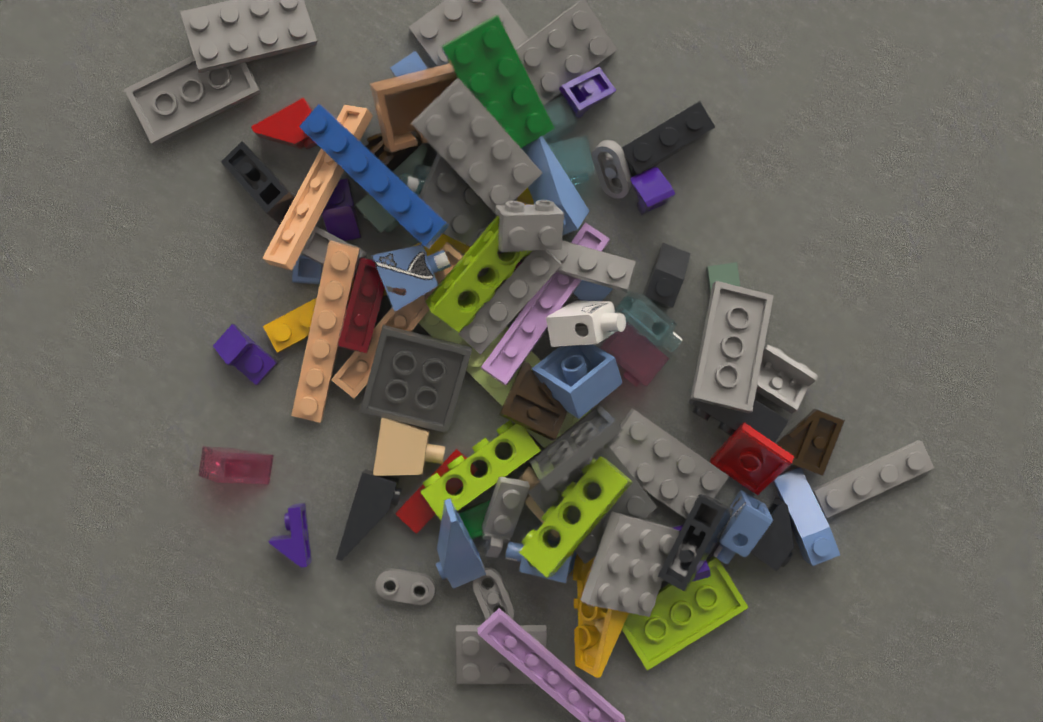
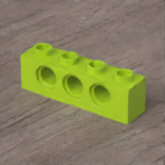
M499 216L495 217L425 301L434 315L457 332H460L464 326H468L474 320L479 308L493 298L496 288L503 280H507L513 274L518 262L532 252L509 251L498 253ZM489 268L486 275L478 277L480 270ZM470 291L465 299L458 300L461 293Z
M511 420L507 421L496 429L499 434L491 441H488L485 437L472 447L473 454L466 459L460 455L447 465L450 469L441 477L438 473H435L422 483L425 488L421 490V494L440 520L442 519L445 500L450 498L456 510H460L496 484L499 476H507L541 451L523 426L517 423L513 424ZM501 442H506L511 447V454L506 459H499L495 455V447ZM476 460H483L487 465V471L481 477H475L470 472V466ZM450 478H459L462 481L463 488L458 494H450L446 491L445 485Z
M599 457L597 460L594 458L582 469L584 476L577 484L572 482L563 491L562 496L564 499L557 507L551 506L543 515L542 520L544 523L537 531L532 529L522 540L524 546L519 553L546 578L553 577L633 483L604 457ZM594 482L598 483L601 487V494L596 500L590 499L587 494L589 485ZM573 506H576L581 513L580 520L575 524L571 523L567 517L568 510ZM552 530H556L560 535V543L555 548L548 543L547 539L548 534Z

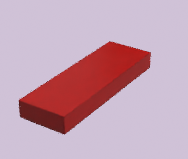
M456 449L432 475L438 473L441 477L450 470L447 466L450 462L460 455L464 459L467 457L459 449ZM472 463L470 472L473 475L478 468ZM450 478L446 482L445 489L448 493L455 494L463 486V483L459 478ZM423 484L395 513L416 534L436 514L421 494V490L425 488Z

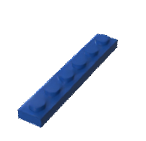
M318 104L299 126L424 247L429 249L450 226L322 105Z

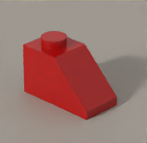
M304 97L251 126L253 132L263 139L298 149L303 147L310 149L317 145L299 127L313 111Z

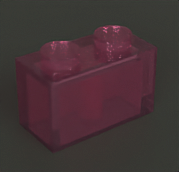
M627 323L624 331L615 332L598 347L615 357L617 365L626 371L623 377L636 387L639 383L647 387L669 360L665 354Z

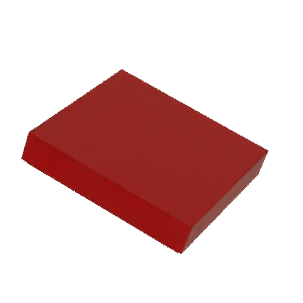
M744 422L711 456L709 462L756 495H759L792 464L794 456Z

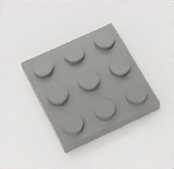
M444 0L409 26L410 32L436 67L450 64L441 48L442 45L494 15L499 16L515 49L529 39L500 0Z
M612 511L580 601L591 606L650 617L663 581L662 578L658 577V574L680 531Z

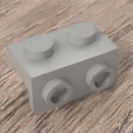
M539 200L536 201V204L524 205L522 202L508 201L505 205L496 206V214L500 217L498 248L501 252L558 250L562 248L564 213L554 202Z
M766 345L763 351L756 392L793 414L798 410L807 388L816 381L818 375L810 371L806 365L786 356L782 350Z

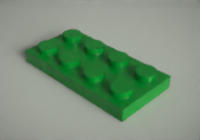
M494 15L441 46L457 79L467 87L520 148L555 129L498 15Z

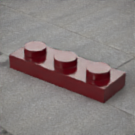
M363 257L359 260L336 345L365 354L368 353L385 289L373 260Z

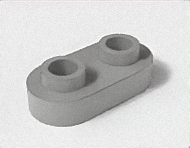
M604 140L594 149L592 161L604 192L613 198H623L632 188L630 182L632 175L620 145L614 141Z
M389 568L382 571L378 576L376 591L386 600L424 605L432 600L435 593V583L427 574ZM393 581L396 588L388 590L385 582ZM416 586H423L425 593L418 595L415 593L414 588Z
M484 568L486 575L473 580V590L485 619L487 620L494 613L493 609L498 605L503 606L505 609L504 613L513 619L514 606L500 573L492 568ZM485 578H490L494 583L491 587H485L482 581Z

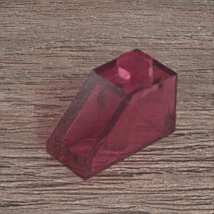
M203 446L198 476L217 483L269 484L274 455L227 447Z

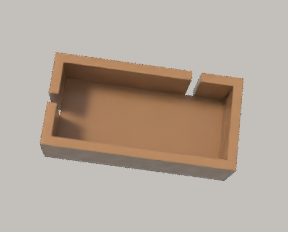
M450 64L370 83L383 142L390 152L418 145L416 138L411 134L412 131H415L417 137L423 143L428 142L411 123L457 79Z

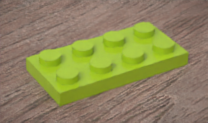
M715 556L707 560L711 577L691 582L685 592L672 584L661 588L650 617L633 613L628 614L622 631L647 671L749 608L722 563Z

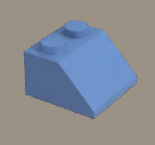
M593 344L560 346L531 368L540 382H544L550 389L552 397L559 401L567 412L578 419L622 384L615 357Z

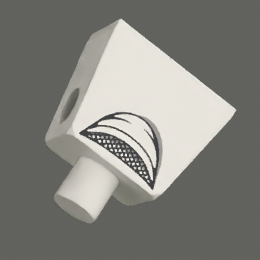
M575 300L546 317L551 347L597 344L615 332L624 331L626 326L624 314L615 313L614 304L611 301Z

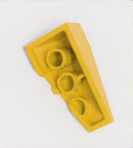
M576 554L573 568V580H577V598H574V609H578V626L574 629L575 666L599 678L604 671L629 613L591 606L580 601L595 557L585 564Z

